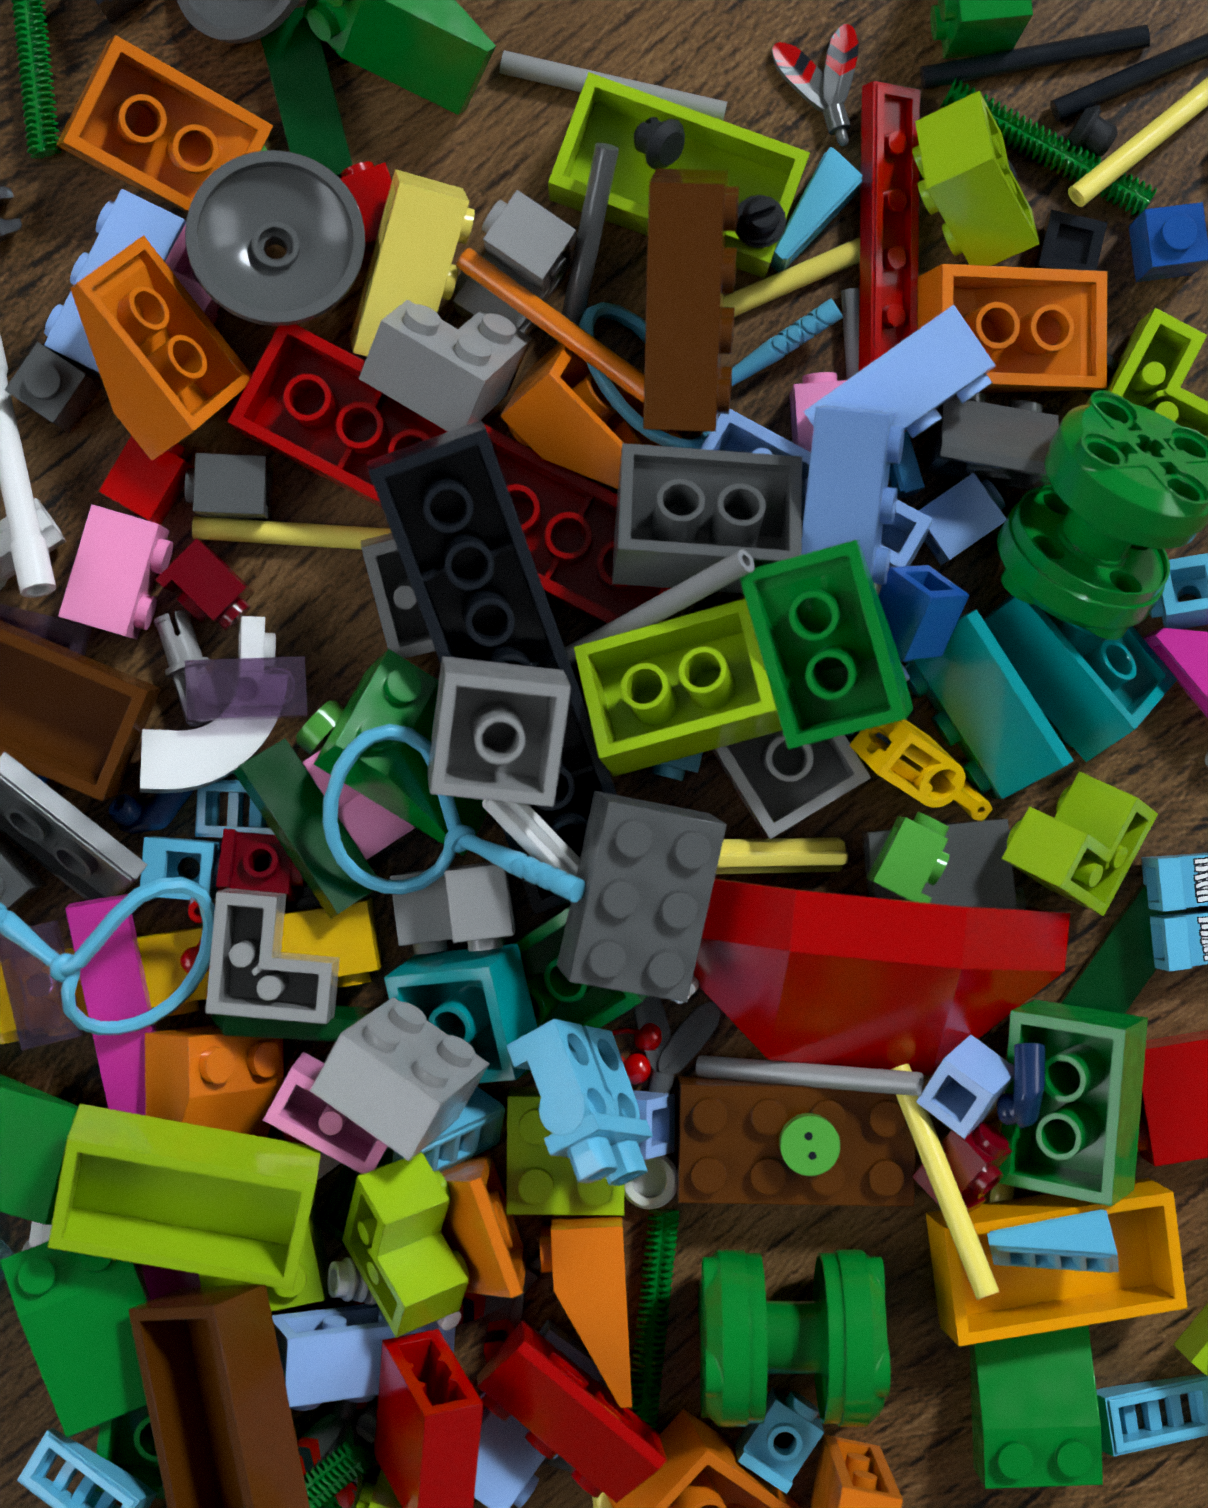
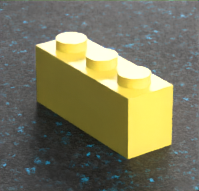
M395 169L350 333L353 353L368 356L381 320L406 300L414 304L427 306L438 313L441 299H451L458 276V268L452 264L457 243H467L475 215V210L468 208L469 200L463 188Z

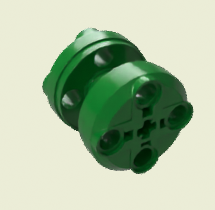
M1100 390L1093 392L1086 404L1071 409L1064 416L1050 442L1049 451L1045 457V471L1051 485L1035 487L1024 494L1021 500L1012 508L1001 527L997 545L999 555L1005 566V570L1001 575V582L1012 596L1020 601L1037 605L1058 619L1084 627L1098 637L1107 640H1117L1124 636L1129 627L1144 621L1162 595L1170 574V563L1165 549L1179 548L1190 543L1208 523V438L1196 430L1178 425L1155 411L1132 404L1118 394Z
M716 1250L710 1257H702L701 1281H699L701 1418H711L719 1427H747L748 1424H764L767 1401V1374H814L817 1406L822 1424H837L839 1427H867L876 1417L880 1416L884 1407L885 1397H888L890 1393V1355L887 1342L885 1275L882 1257H869L863 1250H834L833 1253H818L814 1268L813 1301H766L761 1253H745L744 1250Z

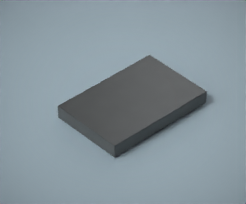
M4 752L0 756V833L85 900L122 895L138 878L147 864L9 754Z

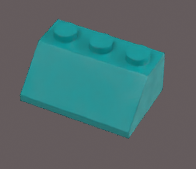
M1012 595L999 604L984 619V622L1040 709L1056 726L1062 739L1069 746L1073 747L1085 762L1134 731L1178 680L1133 626L1128 628L1122 638L1107 640L1098 637L1084 627L1058 619L1037 605L1020 601Z
M977 609L959 617L941 657L915 659L913 662H905L906 666L904 668L910 676V679L906 681L907 685L918 698L926 694L938 713L931 718L936 730L948 746L951 747L955 743L958 744L969 761L962 768L972 786L981 795L988 792L992 799H1004L1074 761Z

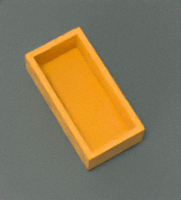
M1150 1178L1135 1180L1134 1191L1113 1206L1053 1194H1042L986 1203L969 1212L1000 1291L978 1300L975 1297L942 1211L926 1213L940 1328L958 1346L1188 1309L1174 1192ZM1103 1209V1211H1107L1118 1254L1119 1272H1089L994 1265L987 1234L993 1230Z

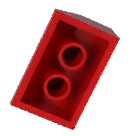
M524 1319L478 1374L477 1387L483 1391L480 1395L483 1404L503 1421H507L512 1415L529 1430L525 1435L527 1441L548 1459L552 1460L558 1454L575 1468L571 1473V1477L580 1487L595 1498H598L603 1492L615 1503L619 1502L660 1470L667 1461L659 1433L630 1408H620L611 1392Z

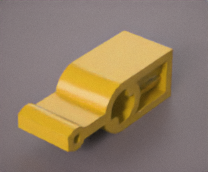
M905 719L861 730L849 745L877 775L925 806L932 808L943 807L954 800L977 821H984L993 810L990 802L965 779L964 769L928 734ZM880 732L889 738L892 743L890 745L876 736L877 733Z

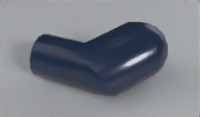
M194 790L179 793H156L152 798L137 800L128 794H122L112 801L109 807V817L113 822L118 823V828L121 831L129 834L161 830L173 821Z
M1018 1043L1014 1045V1095L1004 1093L997 1103L999 1120L1006 1126L1018 1124L1020 1128L1029 1127L1039 1117L1045 1086L1044 1045L1036 1043Z

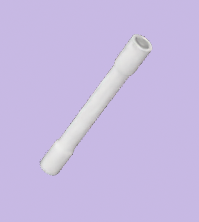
M0 334V487L12 538L10 548L20 594L23 597L35 598L54 592L56 584L47 543L40 530L11 394L5 391L8 385V366Z

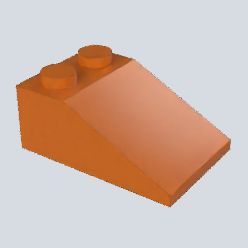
M115 35L107 41L56 146L105 173L188 213L192 200L203 182L216 169L230 160L245 154L261 151L273 125Z
M144 235L70 288L113 412L151 460H154L194 432L248 384L252 376L250 371Z
M941 264L918 276L917 330L954 305L996 365L995 368L986 373L992 384L979 393L1102 390L1107 388V271Z
M560 342L528 370L500 416L507 423L513 437L524 446H530L542 459L618 489L622 443L661 446L645 437L623 419L601 392L589 371L587 362ZM611 380L625 401L644 418V403ZM662 430L672 436L682 438L675 430Z
M217 1025L145 1033L146 1116L267 1138L271 1124L263 1121L284 1082L283 1039L226 1036Z
M488 1149L475 1157L440 1172L448 1184L451 1196L441 1233L451 1251L457 1250L466 1262L469 1282L465 1292L512 1298L523 1294L528 1255L514 1216L506 1215L507 1196L491 1151Z
M552 1215L551 1225H541V1273L553 1272L554 1292L619 1407H632L622 1216Z
M685 1409L659 1435L667 1461L660 1470L619 1502L615 1503L608 1497L613 1508H802L790 1496L739 1463L735 1447L721 1434Z

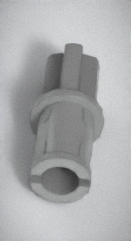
M188 610L174 611L179 636L175 635L169 613L154 619V625L158 629L169 668L164 672L167 678H173L186 723L190 727L203 726L220 716L206 669L211 663L208 657L202 656L191 621V613Z

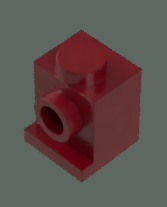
M197 538L155 579L163 588L175 592L180 587L183 592L178 596L177 600L198 621L202 623L209 616L226 631L234 627L241 620V617L248 613L251 606L246 601L255 593L207 544Z
M224 829L216 887L220 890L231 888L286 894V902L297 903L299 887H306L307 883L277 837L270 834L237 832L235 829ZM260 855H271L272 863L270 867L263 872H256L257 857Z
M983 1121L965 1139L951 1130L941 1142L968 1213L979 1208L986 1200L983 1196L1002 1179L1004 1174L998 1168L1012 1153L1006 1137L997 1128ZM922 1164L912 1177L939 1205Z

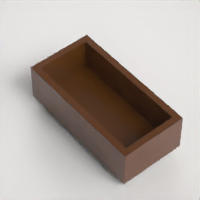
M656 169L649 181L643 429L716 432L718 415L729 414L732 366H721L722 354L732 353L735 307H723L724 293L734 294V284L736 282L737 247H726V231H736L739 186H728V170Z
M0 620V756L6 752L26 769L103 801L117 795L141 738L142 729L146 726L161 688Z
M678 1076L676 1192L679 1203L914 1207L915 1179L912 1176L915 1174V1142L896 1094L698 1078L697 1076ZM803 1113H814L826 1118L836 1129L840 1139V1153L836 1163L828 1171L816 1176H805L793 1171L784 1161L779 1149V1137L784 1125L791 1118Z
M266 1285L180 1288L128 1309L167 1508H310Z

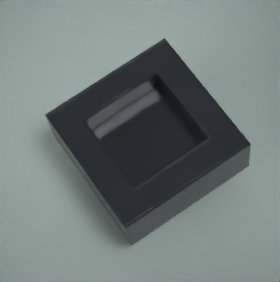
M1051 209L1046 217L1035 268L1097 271L1107 222Z

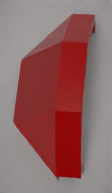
M714 879L693 976L698 980L699 987L768 1060L887 1070L909 1063L913 1072H922L923 1075L931 1076L935 1073L943 1059L970 1034L979 1039L1010 1015L1011 1010L1020 1007L1065 972L1070 913L1047 911L1027 906V910L954 906L795 890Z

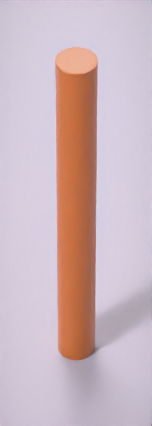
M467 248L461 254L456 264L458 269L644 403V373L473 249Z

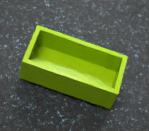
M588 72L548 181L550 201L582 212L595 144L605 143L619 148L605 221L648 236L649 181L656 170L646 163L645 154L636 150L634 132L639 124L645 122L648 118L656 117L661 122L668 119L678 120L683 125L685 132L684 148L681 155L673 164L664 169L728 170V186H739V204L750 196H769L781 205L787 219L810 152ZM726 231V247H737L736 268L765 278L778 242L770 247L758 249L743 243L735 231Z
M80 1104L67 1138L48 1248L293 1290L315 1193L321 1151L310 1145Z

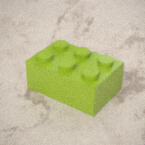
M746 599L574 647L599 759L613 777L782 731Z

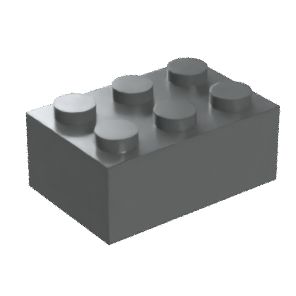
M595 791L576 877L585 881L586 890L578 902H570L557 967L569 982L687 1002L727 824L710 813Z

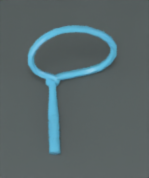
M828 299L819 305L818 308L810 311L807 316L798 319L792 325H789V327L765 341L732 368V387L779 361L785 355L797 349L799 345L806 343L814 335L821 333L842 319L843 315L833 299ZM600 302L583 312L579 327L594 337L596 320L606 318L615 320L631 329L645 343L646 322L624 307ZM587 362L589 371L603 395L630 426L661 446L700 449L710 431H703L701 436L694 439H683L672 436L662 430L643 429L644 418L625 401L610 378Z
M386 724L363 731L346 746L335 763L323 798L325 839L336 863L352 880L364 887L384 894L402 895L425 889L445 874L444 871L449 868L456 853L469 850L521 879L523 877L526 881L535 885L538 884L539 887L548 891L551 890L552 893L572 902H578L583 897L586 890L584 880L571 874L567 875V872L558 868L554 869L553 866L544 862L541 863L540 860L531 856L527 857L522 852L476 837L475 830L471 826L462 825L454 797L447 795H438L448 833L444 839L443 851L432 867L419 876L405 880H386L367 873L359 868L347 855L340 838L337 821L338 803L346 776L362 752L374 743L385 740L407 743L422 754L428 766L431 741L410 727Z
M184 877L159 878L130 892L107 914L74 954L63 953L59 955L11 910L8 911L7 907L0 903V934L41 960L50 968V976L54 980L63 982L61 987L63 1012L78 1029L95 1035H121L135 1032L157 1023L177 1010L196 990L210 965L215 905L204 886ZM183 893L194 898L199 905L203 924L201 944L193 967L180 987L168 999L150 1011L133 1018L119 1021H99L87 1017L75 1003V990L80 977V969L87 965L121 923L141 904L160 895Z

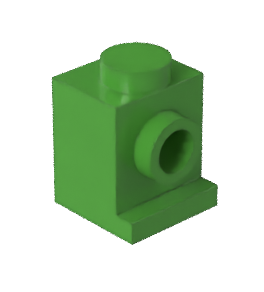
M917 812L913 821L906 817L898 816L866 879L908 901L930 903L932 898L921 892L926 883L934 886L945 870L950 854L944 852L943 849L948 841V838L945 836L950 827L921 812Z

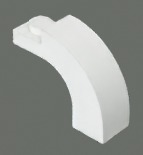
M241 617L239 623L237 689L234 699L222 715L211 723L192 730L142 729L140 793H179L212 785L234 773L233 771L240 764L251 759L265 742L280 714L287 684V676L264 675V667L274 668L276 634L265 633V617Z

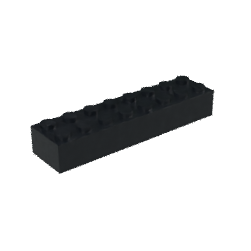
M480 420L367 461L370 477L440 664L442 656L564 671L571 687L554 807L528 805L580 858L594 792L598 791L617 795L608 769L599 759L587 709L486 427ZM502 827L509 848L522 852L529 857L530 855ZM523 877L521 879L534 914L570 902V900L552 893L551 890L548 891L539 887L538 884H532Z

